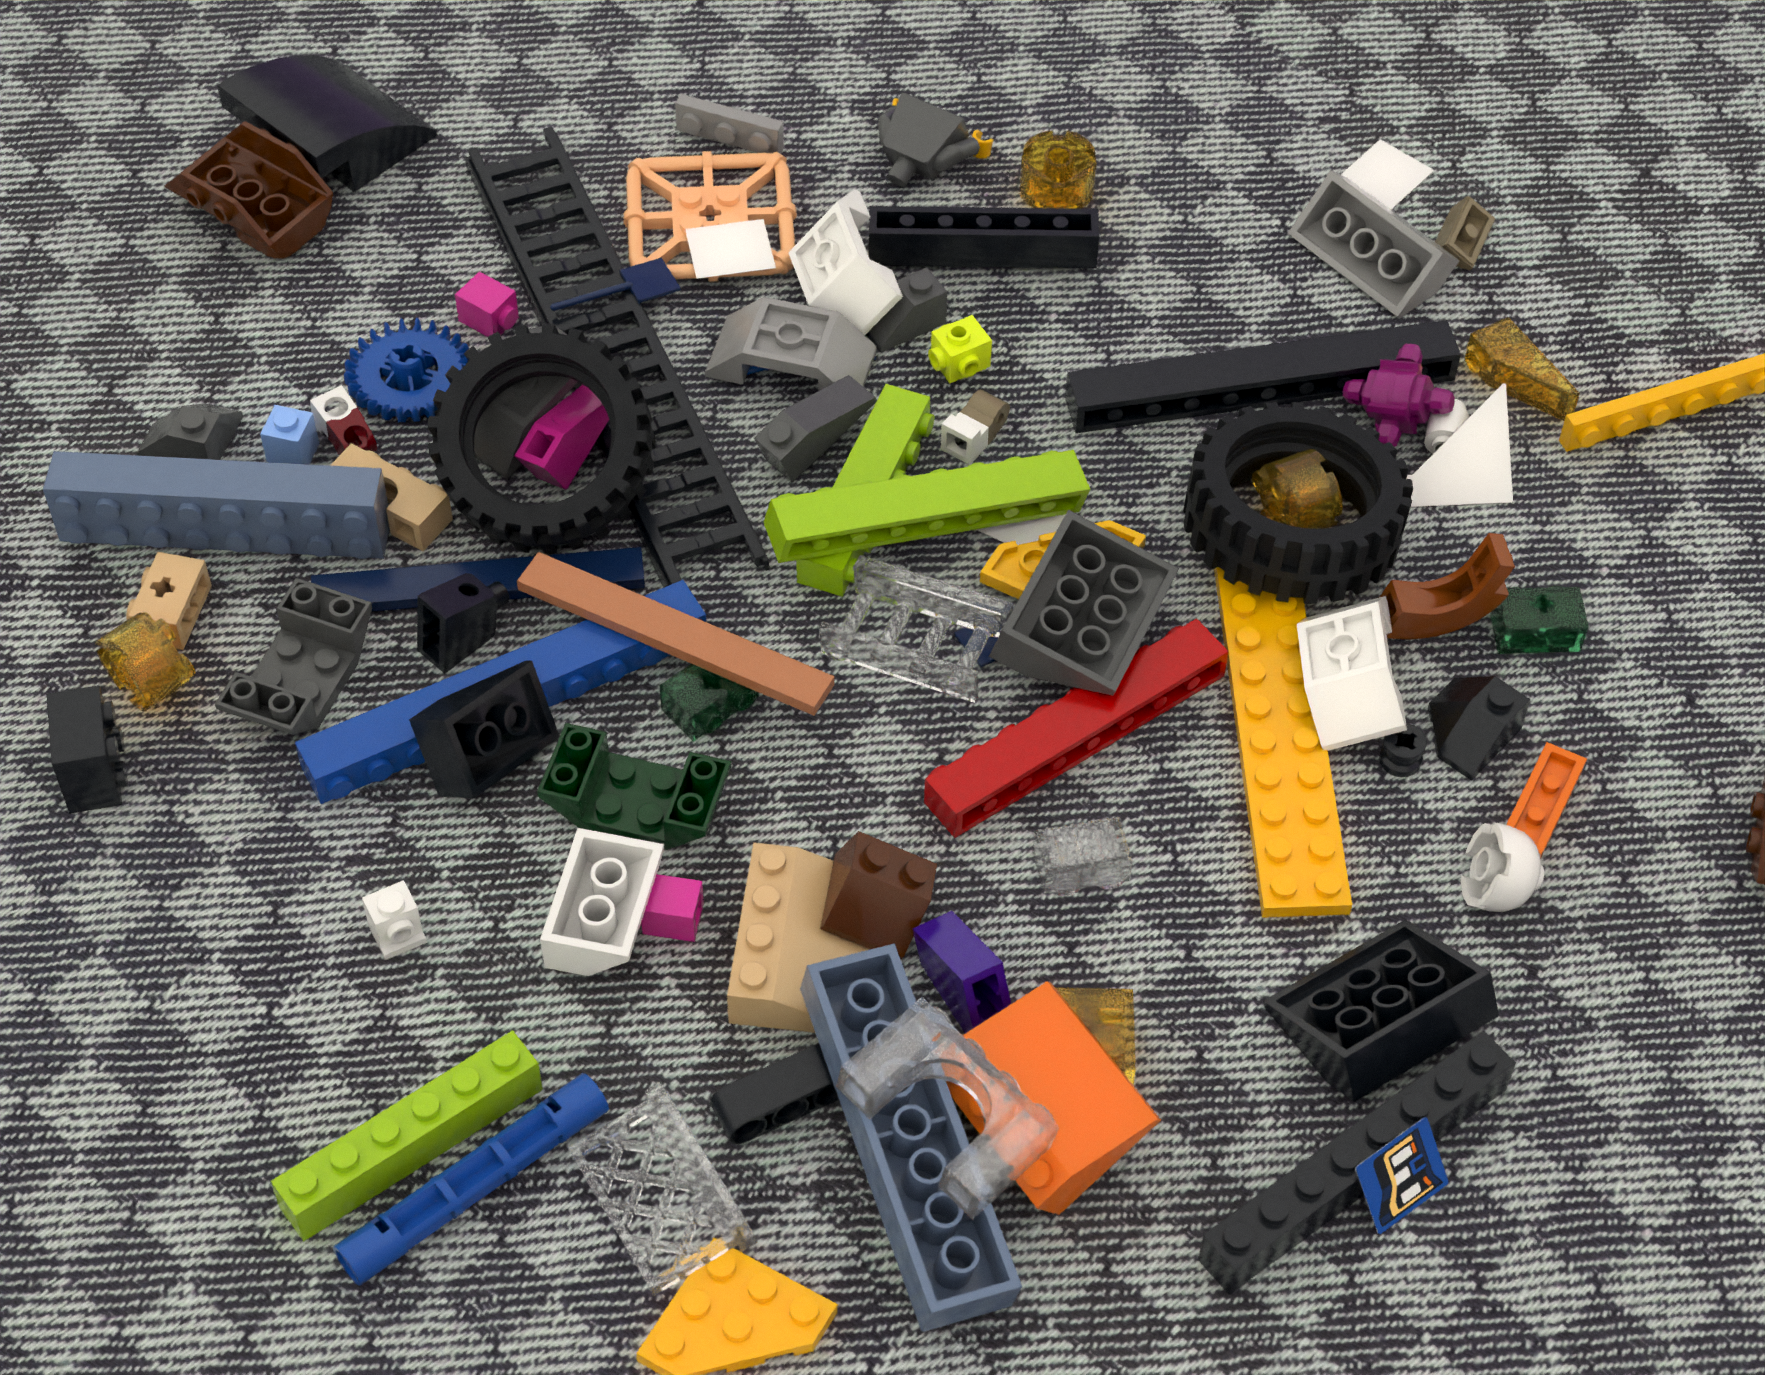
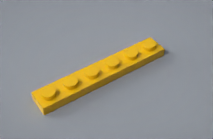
M1765 353L1567 414L1559 442L1566 452L1581 447L1587 448L1616 436L1623 437L1638 429L1651 425L1658 426L1670 419L1683 415H1693L1702 409L1718 404H1728L1735 399L1750 394L1765 392Z

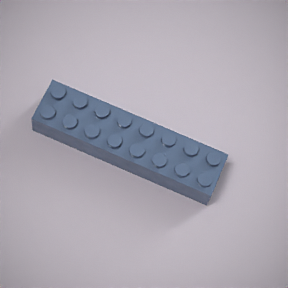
M53 451L43 486V492L59 540L75 544L99 543L114 546L137 545L154 548L174 547L191 548L194 550L268 552L279 555L287 553L319 557L343 556L358 559H384L390 530L386 508L389 505L382 468Z
M895 943L807 965L800 991L921 1332L1011 1307L1022 1288V1284Z

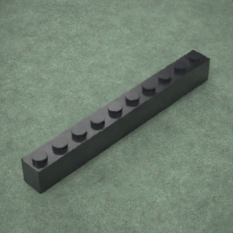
M1447 320L1423 322L1407 326L1387 327L1378 330L1350 332L1327 337H1314L1305 340L1067 372L1065 400L1075 433L1233 412L1252 406L1253 409L1262 408L1264 403L1277 402L1278 405L1292 402L1343 396L1344 385L1347 381L1352 379H1365L1367 381L1371 370L1380 369L1381 359L1395 360L1399 349L1406 343L1416 344L1420 347L1423 355L1421 363L1423 367L1422 374L1428 375L1432 383L1455 381L1461 353Z

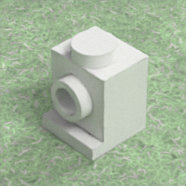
M404 880L362 897L368 926L385 960L427 943L422 931L418 907Z

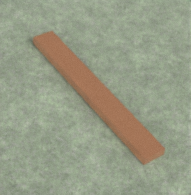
M540 552L536 554L517 580L518 590L813 716H815L835 685L833 675Z

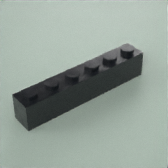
M869 206V259L883 266L1097 268L1099 247L1098 209Z

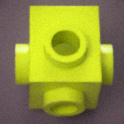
M973 315L951 324H945L931 332V349L928 351L930 363L936 371L942 372L949 383L965 377H971L977 372L991 367L992 339Z

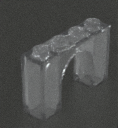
M921 997L841 1066L836 1087L869 1120L902 1090L921 1080L942 1079L953 1082L968 1091L977 1101L982 1111L984 1131L945 1166L938 1187L973 1220L1051 1148L1060 1127L1055 1123L1053 1115L1046 1107L1039 1103H1033L1021 1091L1018 1082L1011 1074L1003 1070L1000 1071L986 1058L984 1050L976 1041L971 1038L966 1039L952 1026L949 1016L937 1006L932 1007Z

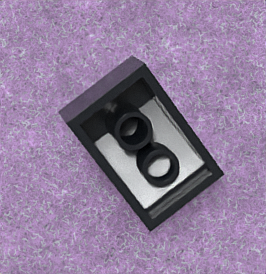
M528 660L445 696L409 719L439 797L475 798L560 737L533 662Z

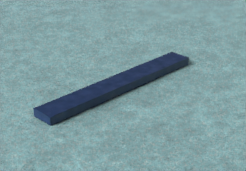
M641 547L548 555L626 589L645 588ZM535 556L311 575V583L369 601L372 604V611L417 608L419 594L465 573L473 574L486 586L499 581L507 589L510 600L534 598V596L518 590L517 580Z

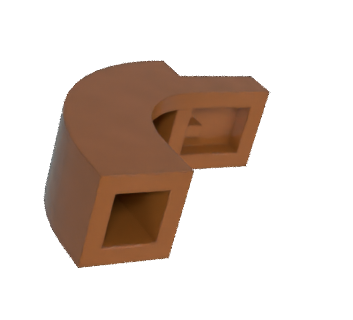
M1488 533L1469 560L1458 570L1445 577L1425 582L1391 580L1379 596H1386L1388 601L1392 633L1386 634L1387 638L1410 640L1444 635L1464 628L1496 609L1509 596L1504 581L1515 568L1513 557L1510 554L1504 535Z

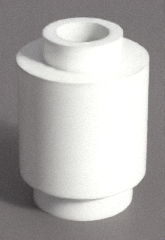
M1455 399L1453 411L1450 413H1430L1424 444L1432 454L1469 418L1463 402Z

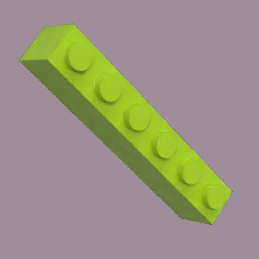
M885 384L832 488L853 486L861 481L878 482L890 480L899 475H906L908 465L914 466L918 459L922 437L928 438L933 428L935 416L930 414V396ZM873 547L796 560L797 583L843 597L849 583H856L862 568L861 559L864 553H871Z
M513 1030L271 1180L279 1208L303 1242L542 1091L543 1087L538 1061Z

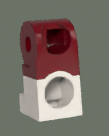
M342 385L310 400L311 412L314 416L316 428L321 434L325 433L339 456L351 443L365 451L376 452L378 450L374 435L365 422L364 416ZM339 401L338 407L325 412L328 404Z

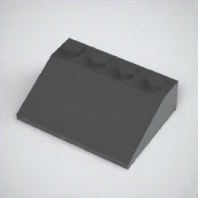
M1068 510L1005 623L989 657L1027 677L1113 696L1179 568Z

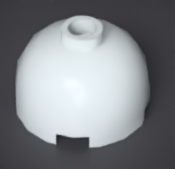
M1495 822L1494 825L1482 824L1474 833L1465 855L1473 856L1470 866V877L1461 875L1462 895L1466 903L1470 906L1493 912H1505L1522 906L1533 895L1534 891L1540 888L1544 878V868L1541 865L1540 854L1534 841L1521 830Z

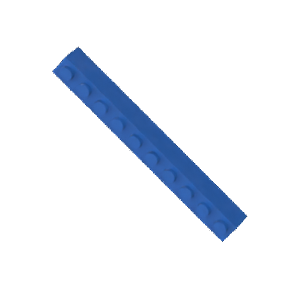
M684 580L645 595L647 598L706 622L705 612ZM585 620L296 741L295 746L300 766L320 804L332 799L343 798L351 791L372 782L383 781L391 774L412 765L425 763L409 719L437 700L526 660L533 662L547 703L551 707L569 698L580 697L586 691L607 682H615L624 675L642 667L655 665L663 658L670 656V654L595 622Z

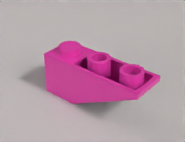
M581 385L534 422L514 456L536 478L567 490L609 420L605 407L590 389Z

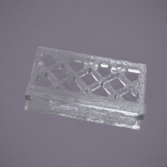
M661 1081L645 1090L648 1100L567 1147L654 1296L732 1248L738 1246L742 1253L758 1243L747 1220ZM649 1118L653 1128L648 1143L628 1140L631 1127ZM660 1137L665 1145L658 1144ZM599 1146L613 1148L607 1167L588 1164L584 1155ZM623 1149L644 1153L638 1172L617 1169ZM654 1154L673 1157L674 1162L669 1177L648 1174ZM681 1172L683 1173L686 1180L679 1179ZM595 1176L603 1177L601 1185ZM613 1179L634 1182L628 1202L608 1199L607 1196ZM644 1184L665 1187L659 1208L638 1204ZM675 1189L695 1193L696 1196L690 1213L669 1209ZM702 1207L704 1208L708 1216L700 1215ZM616 1211L624 1212L622 1220L619 1218ZM634 1214L655 1218L649 1238L629 1235L628 1231ZM665 1219L686 1223L680 1243L659 1240ZM696 1225L714 1227L721 1236L705 1247L690 1245ZM637 1247L645 1248L643 1256ZM655 1250L676 1253L673 1266L654 1277L649 1267Z

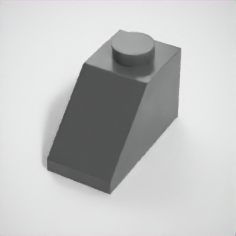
M927 267L897 280L903 297L866 334L871 342L877 346L880 353L946 324L947 290Z

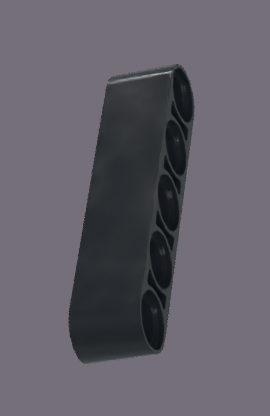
M818 1043L723 1086L713 1094L709 1104L731 1143L743 1144L839 1100L820 1044Z

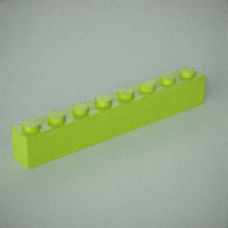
M1052 450L1037 456L1025 458L1018 456L1010 457L1001 462L988 464L978 462L958 469L947 470L941 468L927 474L915 476L899 475L890 480L878 482L861 481L853 486L835 489L824 487L815 492L798 495L791 493L783 494L770 500L763 523L778 563L1064 515L1068 510L1076 513L1080 512L1090 492V487L1074 450L1062 452Z

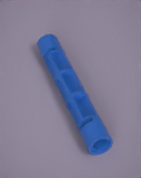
M580 1074L494 1137L491 1136L485 1140L481 1146L439 1175L436 1174L425 1185L384 1213H380L376 1218L367 1222L334 1245L333 1251L346 1273L358 1286H361L408 1253L409 1249L440 1227L462 1215L467 1208L507 1180L513 1179L521 1170L558 1144L564 1143L609 1111V1106L602 1091L587 1074Z

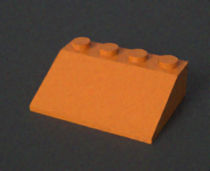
M1048 981L962 1035L938 1058L950 1094L959 1108L1037 1209L1060 1215L1161 1121L1072 1008Z

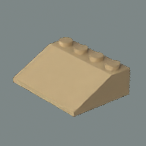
M753 842L727 993L728 1021L730 1024L815 1033L800 991L807 965L870 950L820 929L833 860L799 847Z

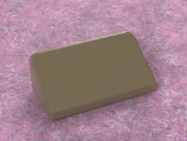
M1466 196L1450 209L1435 243L1460 260L1456 267L1471 270L1492 228L1495 217L1470 196Z

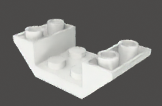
M853 189L838 200L788 253L808 305L840 312L859 331L866 335L895 306L903 295L893 271L869 259L858 230L870 218L860 191Z
M1386 596L1310 616L1297 623L1305 692L1323 750L1329 751L1407 730L1402 696L1392 675L1386 635L1392 633Z

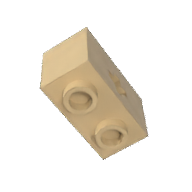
M157 552L151 567H146L143 572L141 589L136 599H132L127 608L126 619L131 624L137 642L184 650L212 587L205 560Z

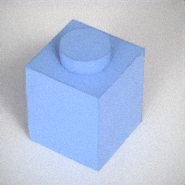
M275 405L260 433L266 462L310 464L319 446L314 416L312 412Z

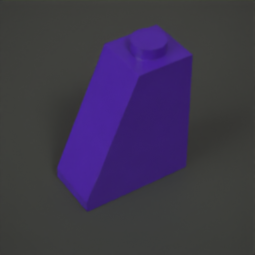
M953 911L913 928L920 963L964 1033L969 1032L1011 1005L1003 962Z

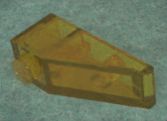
M1509 317L1470 334L1464 360L1469 369L1477 373L1488 386L1497 390L1505 383L1507 395L1565 421L1567 414L1575 412L1580 395L1579 391Z

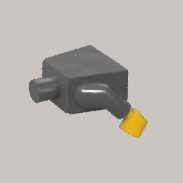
M903 92L899 99H893L892 106L878 118L879 142L884 149L887 159L893 163L887 178L902 188L908 185L914 173L928 179H934L940 171H945L969 157L974 156L984 159L989 157L991 153L993 139L981 140L982 132L979 130H975L972 137L968 138L969 133L962 117Z

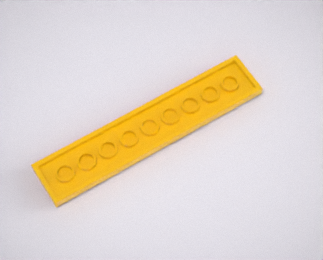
M1217 567L1214 569L1224 646L1229 651L1227 668L1262 918L1350 915L1352 900L1328 750H1323L1304 687L1297 623L1307 618L1303 598L1289 597L1288 602L1276 601V594L1262 591L1260 596L1248 592L1249 585L1237 581L1233 585L1223 579L1225 571Z

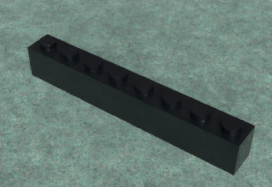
M1483 1030L1203 1234L1198 1261L1229 1295L1364 1196L1356 1172V1167L1423 1117L1428 1118L1435 1142H1437L1507 1090L1516 1062Z

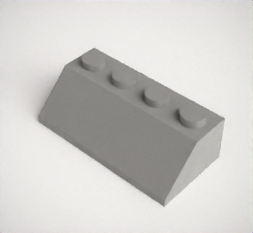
M1332 170L1288 232L1290 236L1399 318L1436 294L1460 261L1352 180Z

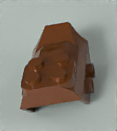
M246 121L241 123L164 186L188 200L193 207L201 208L215 216L221 223L235 228L237 237L242 242L269 257L284 259L294 254L325 227L333 200L332 190L293 144L284 143L273 137L267 130L259 129Z

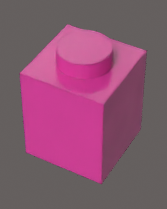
M480 271L455 294L459 322L487 337L497 332L501 335L505 330L511 329L519 318L516 291Z
M656 874L641 921L642 934L695 942L704 906L702 881Z

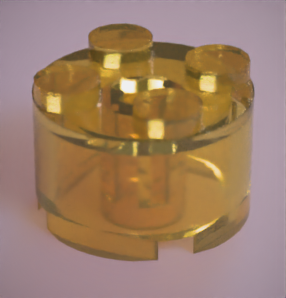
M1053 130L1044 131L1030 138L1024 146L1021 159L1019 190L1021 198L1032 208L1083 209L1087 206L1094 196L1097 163L1096 152L1092 143L1082 135L1066 131L1065 136L1053 135Z
M1307 449L1265 464L1260 470L1253 472V485L1260 494L1264 508L1260 514L1279 523L1300 528L1324 529L1336 526L1338 521H1335V517L1342 515V497L1333 471L1325 473L1320 465V462L1326 461L1324 457L1314 449Z
M146 612L137 613L95 641V645L101 647L97 650V654L110 678L119 690L126 687L135 694L129 701L143 712L149 710L187 684L189 679L196 675L195 668L184 654H179L171 643L176 637L170 626L162 618L155 622Z

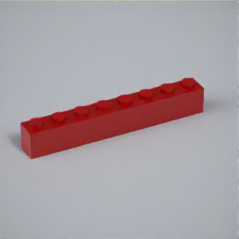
M1197 618L1183 627H1174L1164 638L1150 646L1144 645L1136 651L1113 696L1073 687L1064 697L1050 705L1044 704L1037 708L1027 719L1016 725L1010 724L1006 726L993 739L982 745L972 746L962 757L947 766L941 765L935 768L925 778V805L954 838L958 837L1224 677L1229 651Z

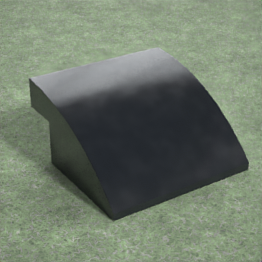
M294 55L276 58L247 68L217 84L221 105L225 110L240 121H246L259 129L263 128L273 137L284 143L293 144L321 178L330 174L354 193L438 136L437 130L345 64L333 58L317 55Z

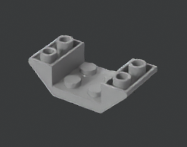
M762 297L727 316L705 370V377L743 385L749 367L752 365L818 379V391L848 375L864 387L877 352V346L840 312Z

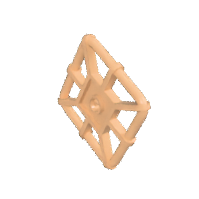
M702 151V155L636 158L628 164L629 170L626 177L627 210L624 212L623 220L624 225L628 228V260L630 267L658 258H662L666 264L680 252H690L685 229L764 219L765 225L779 224L780 250L777 252L771 248L776 268L706 278H709V282H718V278L786 275L794 268L788 252L795 246L793 221L796 219L797 213L796 206L792 203L790 171L786 163V157L780 153L712 155L711 151ZM760 168L740 185L713 186L712 170ZM703 170L704 186L676 187L655 172ZM775 178L777 204L774 207L747 208V199ZM641 183L671 202L672 211L644 212L642 210ZM705 216L715 217L713 221H707ZM673 229V237L646 258L643 254V230ZM693 263L667 264L675 280L696 279Z

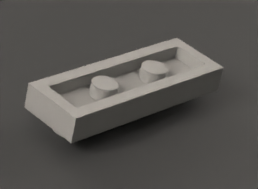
M680 94L675 102L677 131L757 153L772 154L778 152L781 154L784 150V121Z

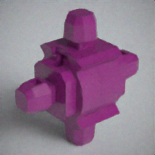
M1404 344L1399 349L1395 360L1381 359L1380 369L1371 370L1367 381L1365 379H1352L1344 385V399L1350 404L1363 406L1368 417L1375 419L1374 426L1376 431L1380 433L1379 441L1382 444L1390 442L1396 447L1401 434H1417L1418 423L1426 424L1430 413L1447 414L1453 411L1455 404L1454 394L1447 389L1434 387L1430 377L1422 374L1423 367L1421 363L1423 355L1420 347L1416 344Z

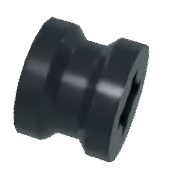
M1406 723V731L1384 736L1379 754L1382 768L1390 775L1396 777L1414 775L1420 769L1427 746L1426 736L1423 731L1409 723Z

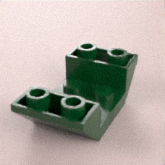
M565 722L537 790V796L578 828L664 844V850H668L706 836L732 764L729 760L689 752L683 769L611 753L608 749L607 732Z

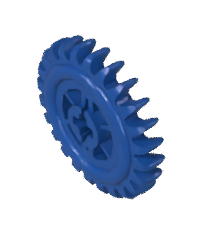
M400 318L399 329L395 333L390 329L388 323L385 322L384 337L378 336L374 329H370L372 344L366 343L363 338L359 337L358 347L360 353L354 348H350V360L347 359L344 363L346 371L344 373V381L348 386L349 396L356 399L357 406L367 408L368 414L373 416L381 413L382 419L387 421L393 416L397 417L398 422L403 423L407 417H411L413 422H418L421 420V415H426L428 418L429 416H435V411L438 410L433 402L437 389L446 392L450 385L445 374L452 365L461 370L468 363L464 355L469 349L468 344H462L459 333H455L451 339L450 329L447 325L437 335L434 320H431L426 331H422L419 318L415 319V325L412 330H408L404 320ZM435 364L438 368V371L430 370L428 368ZM382 375L388 377L385 382L381 379Z

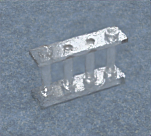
M860 555L853 566L855 593L859 595L841 627L824 621L821 622L819 626L821 653L837 661H847L942 692L954 699L961 698L976 703L978 699V671L973 670L989 637H999L1014 609V603ZM874 600L897 606L879 639L857 632ZM913 612L935 618L918 651L895 645ZM953 624L974 631L957 664L934 657L950 625Z

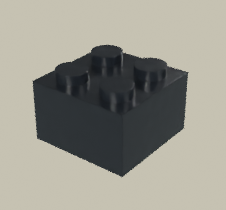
M99 685L46 694L51 764L69 814L122 805L121 787L128 786V778L124 761H120L119 752L125 751L121 727H116L113 702L104 701Z

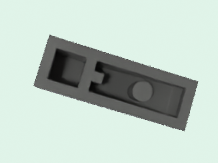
M848 375L782 410L754 439L765 459L793 483L873 406L877 399Z

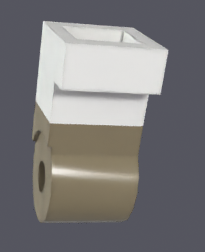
M982 389L976 391L969 399L967 405L956 416L950 414L942 423L941 450L971 465L1003 427L1009 415L1010 404ZM959 438L966 441L967 449L960 448L956 441Z

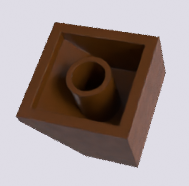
M858 831L834 856L820 929L868 949L895 943L899 957L902 959L914 937L913 928L919 926L931 902L937 863Z

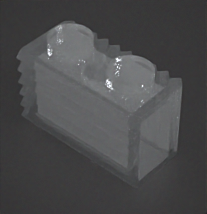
M1116 816L1113 819L1106 818L1103 821L1098 819L1095 822L1090 820L1087 823L1080 822L1078 825L1072 823L1067 826L1064 824L1061 827L1055 826L1052 829L1047 827L1044 830L1037 829L1034 831L1032 851L1043 894L1056 893L1059 896H1071L1082 888L1099 886L1102 889L1108 890L1117 888L1124 882L1130 881L1133 861L1119 817Z

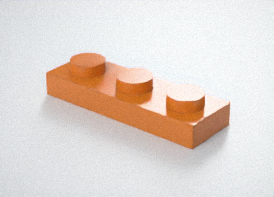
M1546 742L1506 824L1525 832L1534 841L1539 851L1540 859L1587 761L1585 757Z

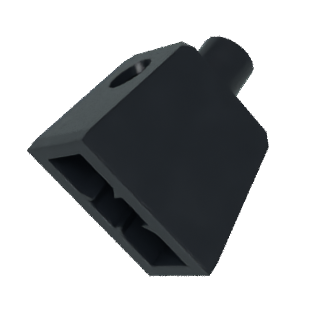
M465 573L419 594L417 599V651L444 674L493 638L496 633L497 609L510 600L505 586L499 581L486 586L473 574Z

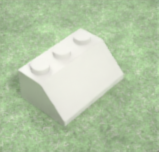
M577 828L540 938L545 968L590 976L629 961L664 852V844Z

